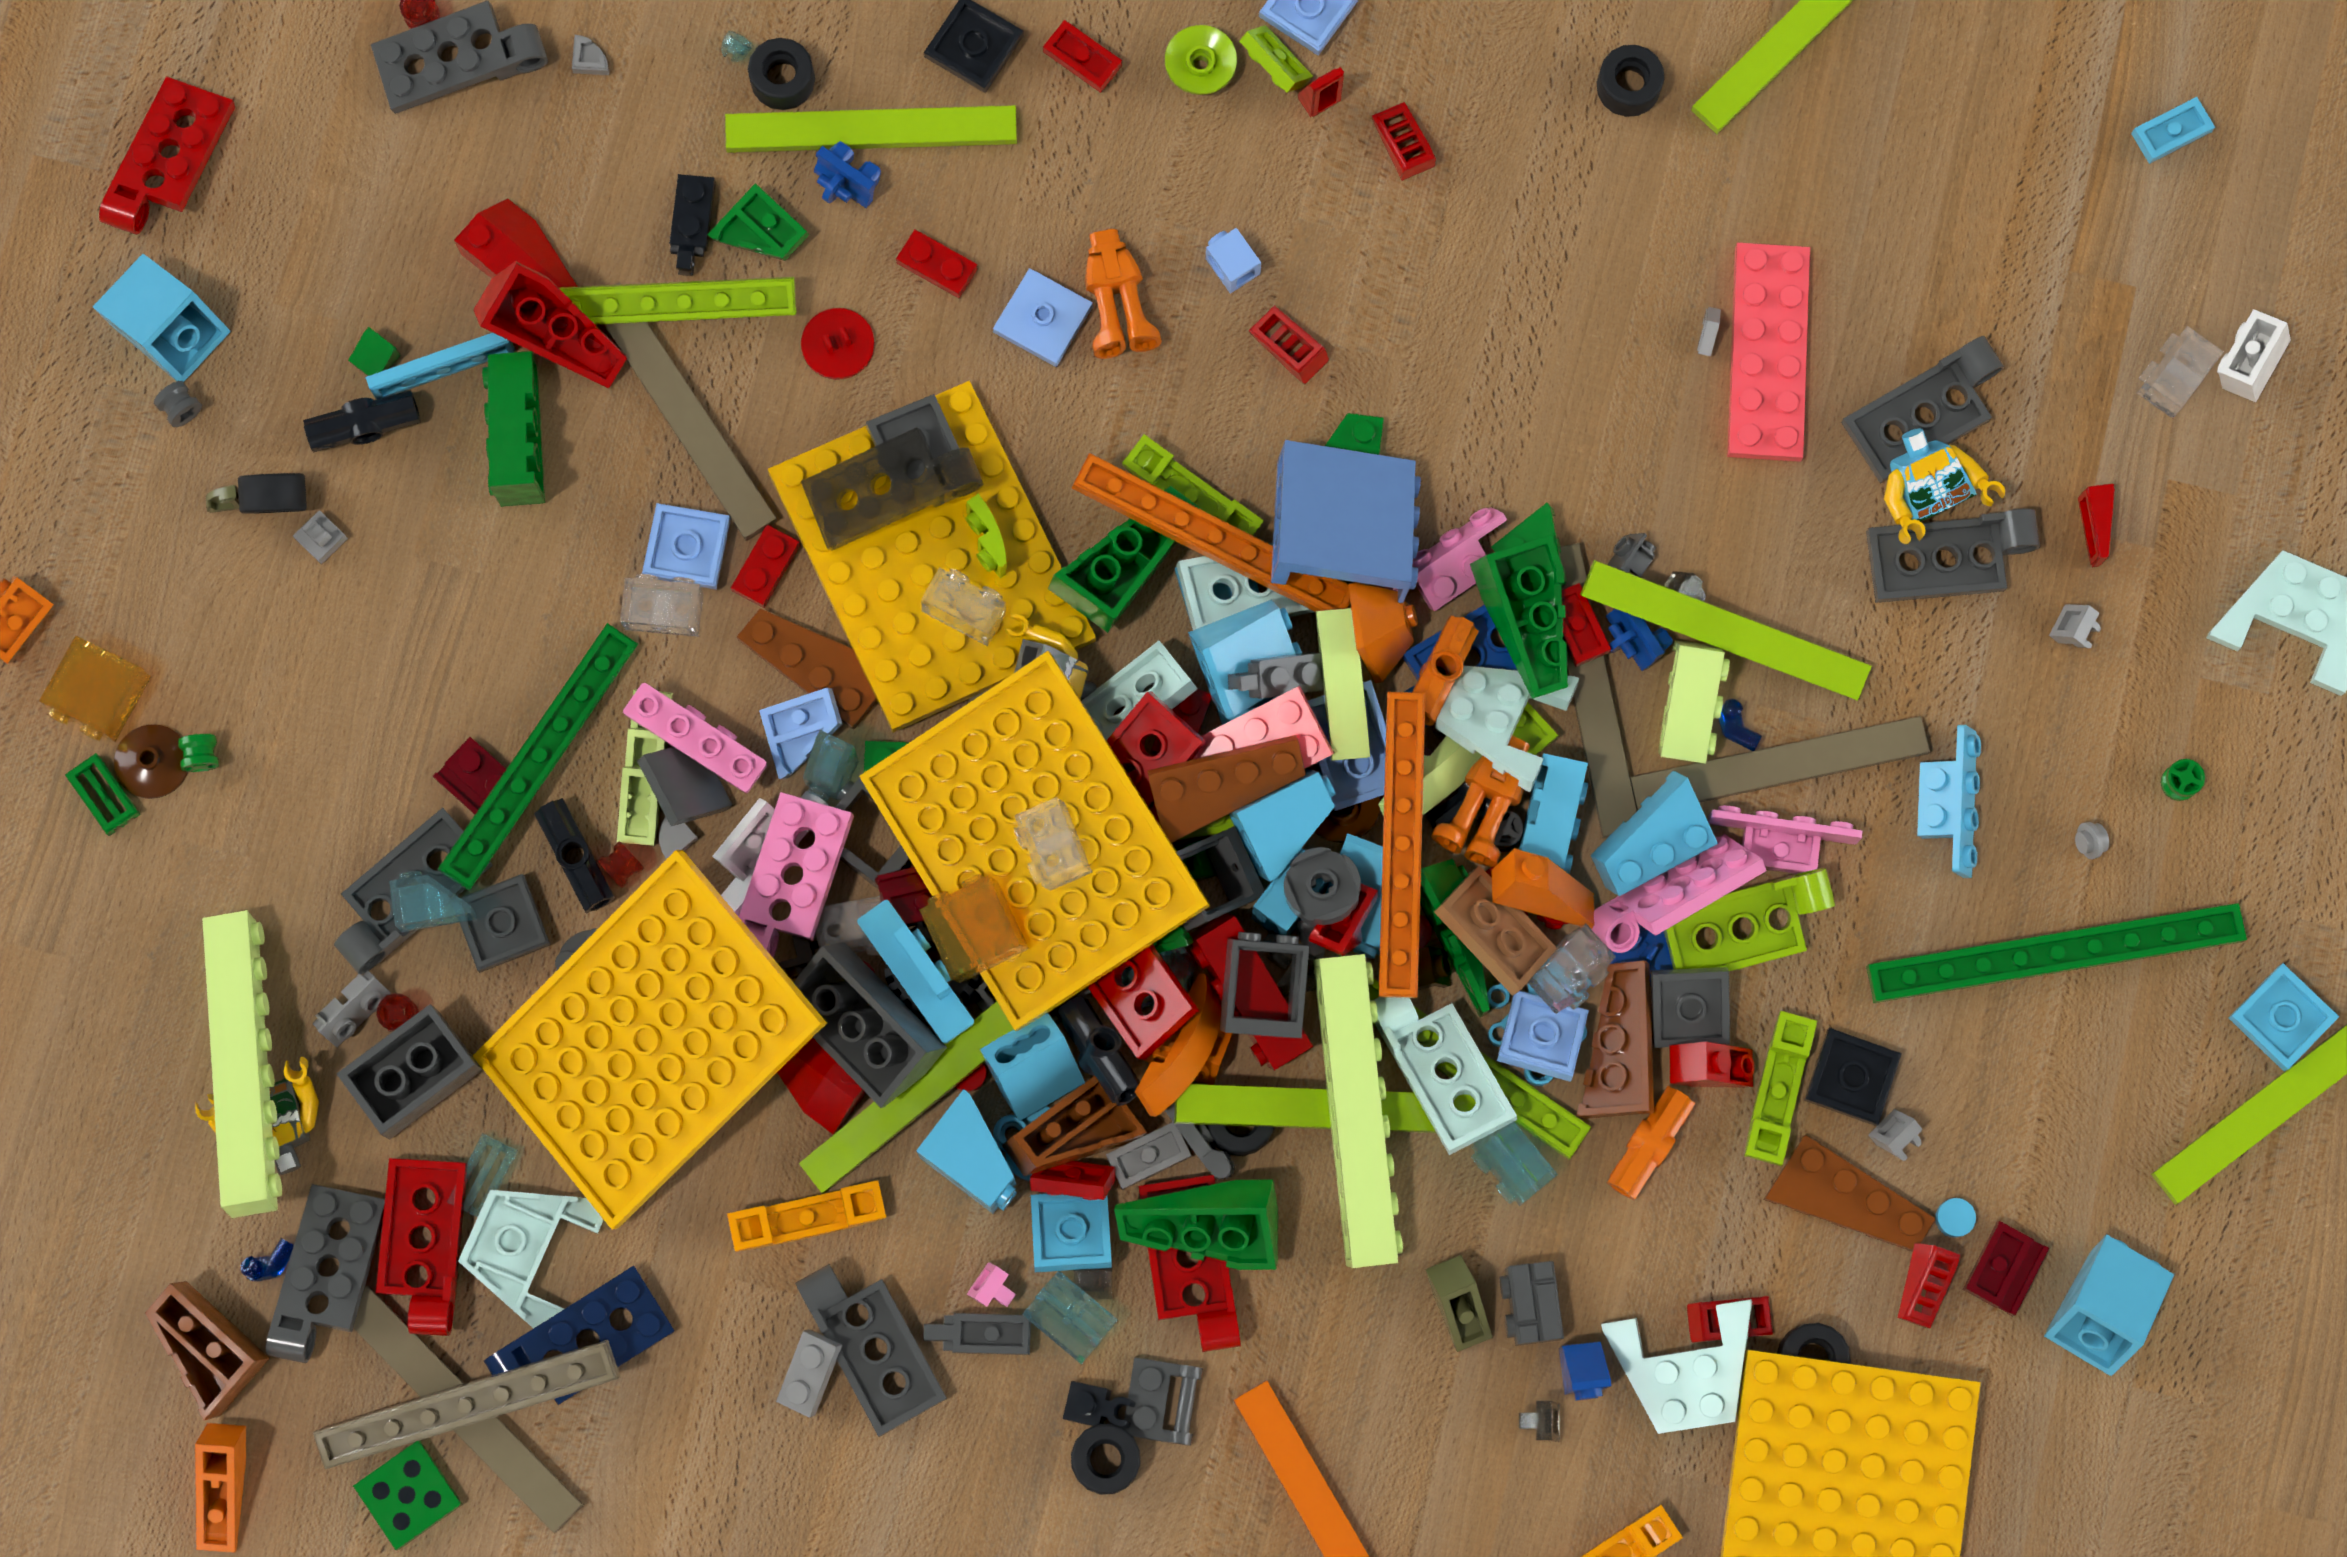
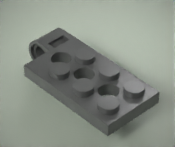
M488 0L371 44L390 109L395 114L496 76L501 81L520 73H530L539 70L548 63L538 27L535 24H521L500 32L493 6ZM482 34H491L492 40L490 45L485 49H476V39ZM447 47H458V54L454 60L450 62L442 61V53ZM415 59H424L423 70L415 75L409 74L408 67L410 63Z
M1980 336L1940 360L1931 369L1843 418L1841 423L1881 484L1888 480V475L1891 473V461L1907 453L1903 440L1893 442L1885 437L1883 431L1885 426L1896 425L1903 434L1913 429L1922 428L1927 442L1937 440L1948 445L1990 421L1992 416L1974 388L1998 374L2004 368V365L1986 337ZM1951 389L1959 390L1964 395L1965 403L1960 406L1950 404L1947 401L1946 392ZM1919 407L1930 409L1934 415V421L1929 424L1919 422L1915 417V409Z
M2015 509L2000 513L1982 514L1979 518L1923 523L1926 531L1920 541L1917 539L1914 531L1907 530L1911 537L1909 544H1903L1899 540L1898 535L1902 529L1901 525L1871 527L1866 531L1875 603L2004 592L2007 589L2003 556L2029 553L2040 548L2034 509ZM1984 547L1988 549L1992 555V561L1989 564L1978 563L1973 557L1974 548ZM1941 550L1951 552L1955 557V565L1950 568L1942 567L1936 560V553ZM1905 553L1914 555L1918 560V569L1914 571L1903 569L1899 563L1900 555Z
M443 807L341 893L363 921L355 923L344 931L335 941L334 946L359 975L374 968L465 890L464 887L440 871L432 870L429 866L430 857L434 853L443 851L448 854L464 832ZM491 862L488 863L480 876L493 866ZM408 876H415L420 881L419 890L410 896L403 895L400 891L402 880ZM378 901H387L391 909L388 917L379 921L374 920L371 916L372 906Z
M314 1184L311 1185L267 1336L266 1354L268 1356L307 1363L315 1346V1325L347 1332L353 1331L382 1229L385 1199ZM338 1221L348 1222L350 1230L345 1238L335 1240L330 1237V1229L333 1224ZM325 1259H338L339 1269L334 1275L329 1277L320 1275L319 1267ZM314 1296H327L329 1303L324 1312L320 1314L309 1312V1302Z
M830 1264L795 1283L821 1333L825 1337L842 1344L837 1361L878 1437L947 1399L882 1279L849 1298ZM857 1304L865 1306L869 1313L866 1323L859 1327L852 1326L847 1321L848 1310ZM875 1338L882 1339L887 1345L886 1355L878 1361L870 1360L865 1354L866 1344ZM893 1372L902 1374L906 1381L904 1390L897 1395L888 1394L883 1386L885 1377Z

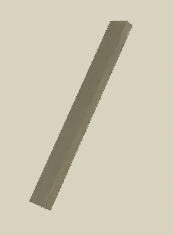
M647 322L603 324L618 348L626 355L629 365L744 539L747 541L762 532L766 525L771 526L776 523V517Z
M1580 544L1561 546L1560 557L1567 582L1562 586V590L1578 583L1583 588L1587 576ZM1588 599L1590 606L1594 612L1592 600ZM1567 650L1568 676L1579 678L1573 695V702L1586 763H1588L1587 768L1602 839L1608 838L1623 821L1626 823L1637 810L1604 656L1575 667Z
M1919 716L1706 761V764L1695 763L1630 777L1636 810L1638 811L1642 807L1640 804L1648 796L1651 797L1667 781L1665 778L1673 770L1688 777L1700 803L1928 755L1930 749L1922 718Z
M369 1286L364 1288L353 1328L420 1397L465 1384L417 1334H409L408 1325ZM498 1417L453 1430L553 1533H556L583 1506L571 1491Z
M605 1340L317 1429L313 1432L324 1468L329 1469L617 1380L620 1374L609 1341Z

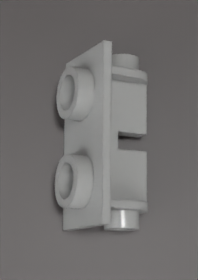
M368 970L363 975L357 974V977L341 991L348 999L344 1005L335 997L315 1015L318 1019L312 1024L335 1047H338L344 1040L352 1036L355 1030L392 995Z

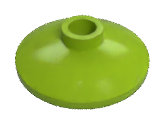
M1194 25L1179 31L1170 40L1165 52V68L1171 81L1183 91L1196 95L1211 94L1225 87L1232 79L1237 66V53L1230 38L1219 29L1207 25ZM1202 60L1207 63V67L1197 69L1194 63Z

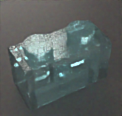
M1515 1122L1487 1135L1471 1146L1475 1152L1471 1156L1472 1160L1483 1173L1486 1174L1489 1171L1493 1173L1500 1182L1496 1185L1497 1190L1509 1204L1515 1200L1521 1206L1558 1175Z

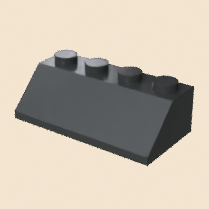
M845 942L822 946L793 982L827 1022L813 1038L880 1108L888 1105L922 1078L947 1048Z

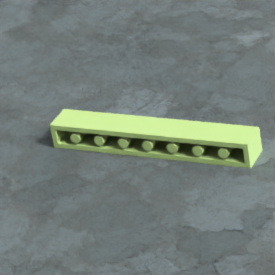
M248 910L202 918L220 1205L231 1218L277 1211V1197L282 1196L281 1179L278 1173L275 1174V1160L279 1159L280 1150L277 1138L273 1137L272 1124L277 1122V1111L274 1101L270 1100L269 1088L274 1087L275 1079L272 1066L268 1064L267 1051L272 1050V1039L269 1029L265 1028V1015H269L270 1007L268 997L265 992L263 993L262 980L267 979V968L264 958L260 957V945L264 944L265 936L261 922H256Z
M1365 954L1313 960L1346 1266L1359 1268L1398 1263V1254L1403 1252V1243L1400 1231H1395L1393 1215H1398L1399 1207L1396 1192H1391L1389 1177L1394 1176V1161L1392 1154L1386 1153L1385 1138L1390 1137V1124L1388 1116L1382 1115L1381 1100L1386 1099V1086L1383 1076L1378 1077L1377 1061L1382 1060V1050L1379 1038H1374L1372 1023H1377L1378 1013L1375 1000H1370L1368 985L1373 984L1372 964L1370 961L1366 962Z

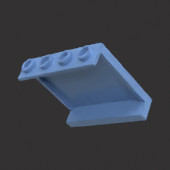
M1285 440L1277 461L1271 583L1286 585L1290 572L1397 588L1398 603H1403L1409 589H1415L1418 578V568L1412 567L1413 559L1417 556L1419 537L1413 536L1420 515V507L1414 506V498L1418 497L1421 483L1420 476H1415L1416 461Z

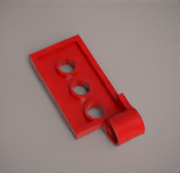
M166 76L101 202L99 210L100 222L137 235L143 230L147 222L150 209L149 201L183 212L235 109L234 101ZM188 115L195 118L194 123L186 128L176 125L177 120L182 116ZM173 145L180 148L176 156L171 158L161 156V151L167 146ZM152 176L164 178L163 184L157 188L145 186L146 181Z
M1152 691L1145 693L1106 740L1122 766L1131 763L1136 767L1138 776L1134 785L1149 809L1155 803L1147 771L1192 760L1207 742ZM1152 734L1158 736L1162 744L1161 750L1156 756H1150L1144 747L1146 738Z
M1153 944L1088 986L1136 1058L1141 1060L1149 1057L1199 1011ZM1131 966L1134 971V978L1128 986L1124 987L1121 975L1127 967ZM1151 995L1154 999V1008L1151 1013L1144 1015L1141 1010L1142 1002L1145 997Z
M389 1158L376 1293L412 1296L408 1310L409 1334L450 1336L466 1193L467 1163ZM423 1189H431L435 1195L433 1206L427 1210H419L415 1205V1197ZM420 1227H426L431 1232V1241L427 1247L417 1249L411 1242L412 1233ZM415 1266H423L427 1271V1281L421 1287L414 1288L408 1283V1272Z
M1208 1175L1138 1186L1140 1199L1216 1184L1215 1176ZM1147 1247L1158 1321L1196 1315L1202 1352L1241 1347L1229 1267H1226L1227 1262L1204 1256L1203 1261L1199 1260L1194 1267L1184 1268L1178 1263L1176 1258L1179 1249L1170 1247V1249L1162 1251ZM1196 1284L1204 1290L1205 1299L1200 1305L1189 1306L1184 1302L1182 1292L1188 1285Z

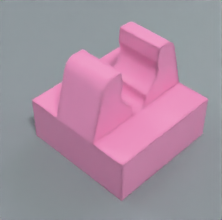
M989 1262L967 1293L968 1296L986 1307L992 1299L1008 1307L1016 1294L1003 1285L1009 1274Z

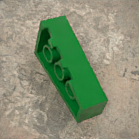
M532 351L488 354V367H483L482 377L484 388L488 389V402L484 403L486 424L488 425L489 437L486 438V451L489 460L488 488L490 496H495L501 507L545 503L538 362Z
M1172 486L1164 490L1200 509L1198 505ZM1129 518L1122 525L1110 531L1105 538L1092 548L1089 547L1067 567H1063L1055 573L1048 589L1108 633L1178 542Z

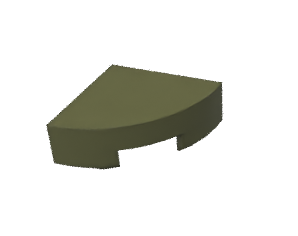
M236 485L221 487L209 492L206 495L207 512L213 513L239 509V493Z

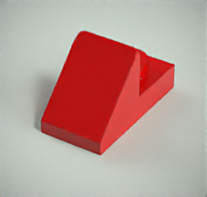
M1361 883L1359 903L1356 909L1339 922L1329 925H1315L1308 937L1309 941L1342 956L1360 945L1363 940L1361 927L1378 899V890Z

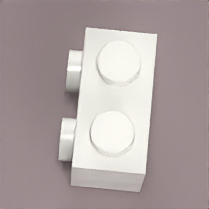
M2253 309L2248 320L2239 327L2235 343L2230 352L2223 356L2218 366L2217 373L2220 377L2222 389L2253 402L2258 400L2291 341L2287 322Z

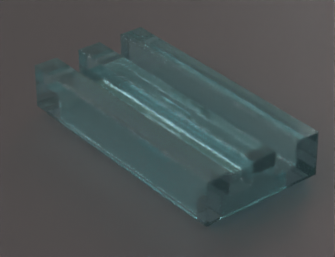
M483 1133L466 1164V1185L487 1145L491 1146L492 1149L462 1207L463 1211L477 1218L489 1191L499 1189L518 1153V1150ZM501 1151L506 1155L477 1209L472 1205ZM456 1185L447 1201L451 1205H454Z

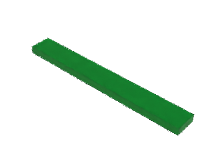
M607 623L441 863L438 871L470 891L636 649L638 643Z

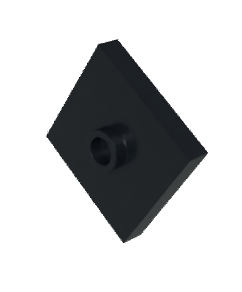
M959 0L924 51V57L986 93L1023 38L1024 31L972 0Z
M1828 1028L1804 1101L1878 1126L1902 1053Z

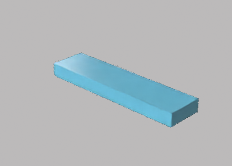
M490 333L365 378L369 389L377 400L488 362V354L513 353L516 350L513 342L495 333Z

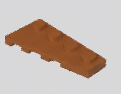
M761 608L737 635L738 641L806 694L824 688H832L841 721L853 730L877 702L852 648Z
M1296 735L1147 771L1159 824L1171 843L1306 775Z
M1646 961L1608 964L1599 1007L1601 1016L1598 1030L1593 1035L1591 1047L1594 1049L1590 1068L1586 1069L1583 1083L1586 1086L1582 1104L1579 1103L1577 1117L1580 1119L1654 1113L1650 964Z
M1807 1135L1801 1138L1763 1199L1773 1204H1780L1794 1209L1796 1212L1826 1220L1839 1227L1866 1234L1868 1237L1913 1252L1915 1243L1921 1244L1936 1218Z

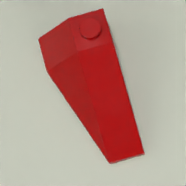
M514 261L490 280L473 310L480 327L608 389L627 359L626 355L547 276L517 261Z

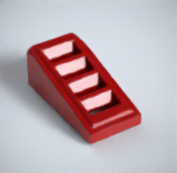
M1341 67L1333 69L1314 80L1298 93V99L1310 117L1318 115L1341 101L1344 71Z
M1405 102L1372 115L1371 119L1401 181L1435 167L1436 157ZM1401 114L1402 121L1386 127L1384 121ZM1407 127L1409 132L1395 138L1392 137L1391 133ZM1413 139V144L1402 149L1398 148V144ZM1417 150L1419 151L1420 155L1405 160V155Z
M1275 305L1249 329V333L1303 384H1306L1329 361L1325 348ZM1280 322L1282 326L1270 337H1267L1266 334ZM1290 332L1292 335L1279 347L1277 344ZM1299 343L1302 344L1292 356L1288 355Z
M2114 484L2089 486L2078 497L2087 551L2092 567H2099L2109 557L2115 494Z
M1914 1244L1897 1318L1924 1328H1931L1957 1269L1960 1254L1935 1245ZM1922 1290H1926L1925 1297L1921 1296ZM1916 1304L1923 1306L1921 1312L1914 1310Z
M1769 1296L1688 1304L1687 1315L1691 1342L1722 1340L1716 1305L1751 1299L1752 1305H1754L1757 1328L1751 1329V1321H1749L1748 1337L1773 1335Z

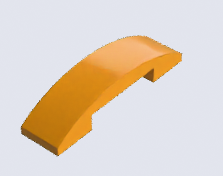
M876 1180L844 1187L839 1191L767 1207L763 1205L727 1213L734 1250L739 1252L798 1241L886 1219V1213L879 1181Z
M1659 1505L1581 1557H1655L1683 1537L1663 1506Z

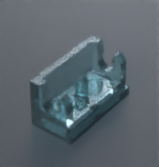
M1058 1271L1035 1296L1036 1299L1022 1314L1081 1365L1105 1339L1118 1321L1116 1317L1061 1271Z

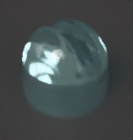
M728 31L722 40V55L726 57L731 53L733 54L731 62H740L748 56L753 45L740 34Z

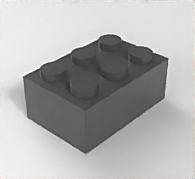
M429 1004L339 1071L337 1076L379 1133L390 1140L480 1073L482 1068L441 1013Z

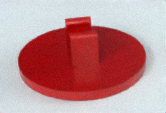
M831 308L818 313L807 323L802 333L801 349L806 363L815 373L828 379L840 380L857 375L868 365L874 353L875 342L870 325L860 314L849 309Z

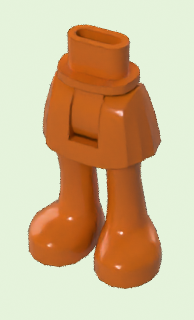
M1117 229L1091 233L1089 235L1091 248L1088 250L1089 256L1086 265L1085 285L1086 290L1095 295L1100 314V331L1092 344L1094 356L1100 359H1109L1119 356L1126 350L1125 337L1114 300V294L1119 293L1126 317L1130 349L1135 352H1146L1157 348L1162 342L1159 330L1146 320L1137 290V285L1143 280V277L1133 256L1126 249V244L1120 242Z
M1515 736L1511 737L1508 746L1525 752L1530 747L1527 742ZM1482 755L1465 777V782L1469 789L1456 816L1451 823L1438 824L1434 828L1431 838L1445 849L1455 854H1460L1474 819L1486 797L1491 800V803L1464 856L1477 864L1495 867L1500 859V851L1494 845L1497 831L1509 806H1517L1520 803L1524 789L1518 786L1519 780L1507 772L1503 775L1492 768L1493 762Z

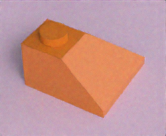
M1360 583L1348 584L1356 649L1374 682H1383L1414 643L1413 627L1418 626L1415 607L1413 604L1408 605L1405 600L1403 603H1398V591Z

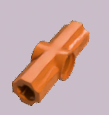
M1451 615L1447 619L1427 662L1420 669L1419 679L1412 693H1426L1425 725L1432 726L1435 723L1455 680L1463 671V663L1479 632L1475 628L1474 623L1464 617ZM1436 665L1442 667L1447 676L1439 673Z
M1667 1086L1654 1106V1113H1650L1647 1119H1643L1626 1145L1627 1151L1617 1163L1606 1183L1621 1195L1635 1200L1655 1167H1659L1673 1147L1676 1141L1674 1137L1693 1110L1695 1102L1681 1091Z

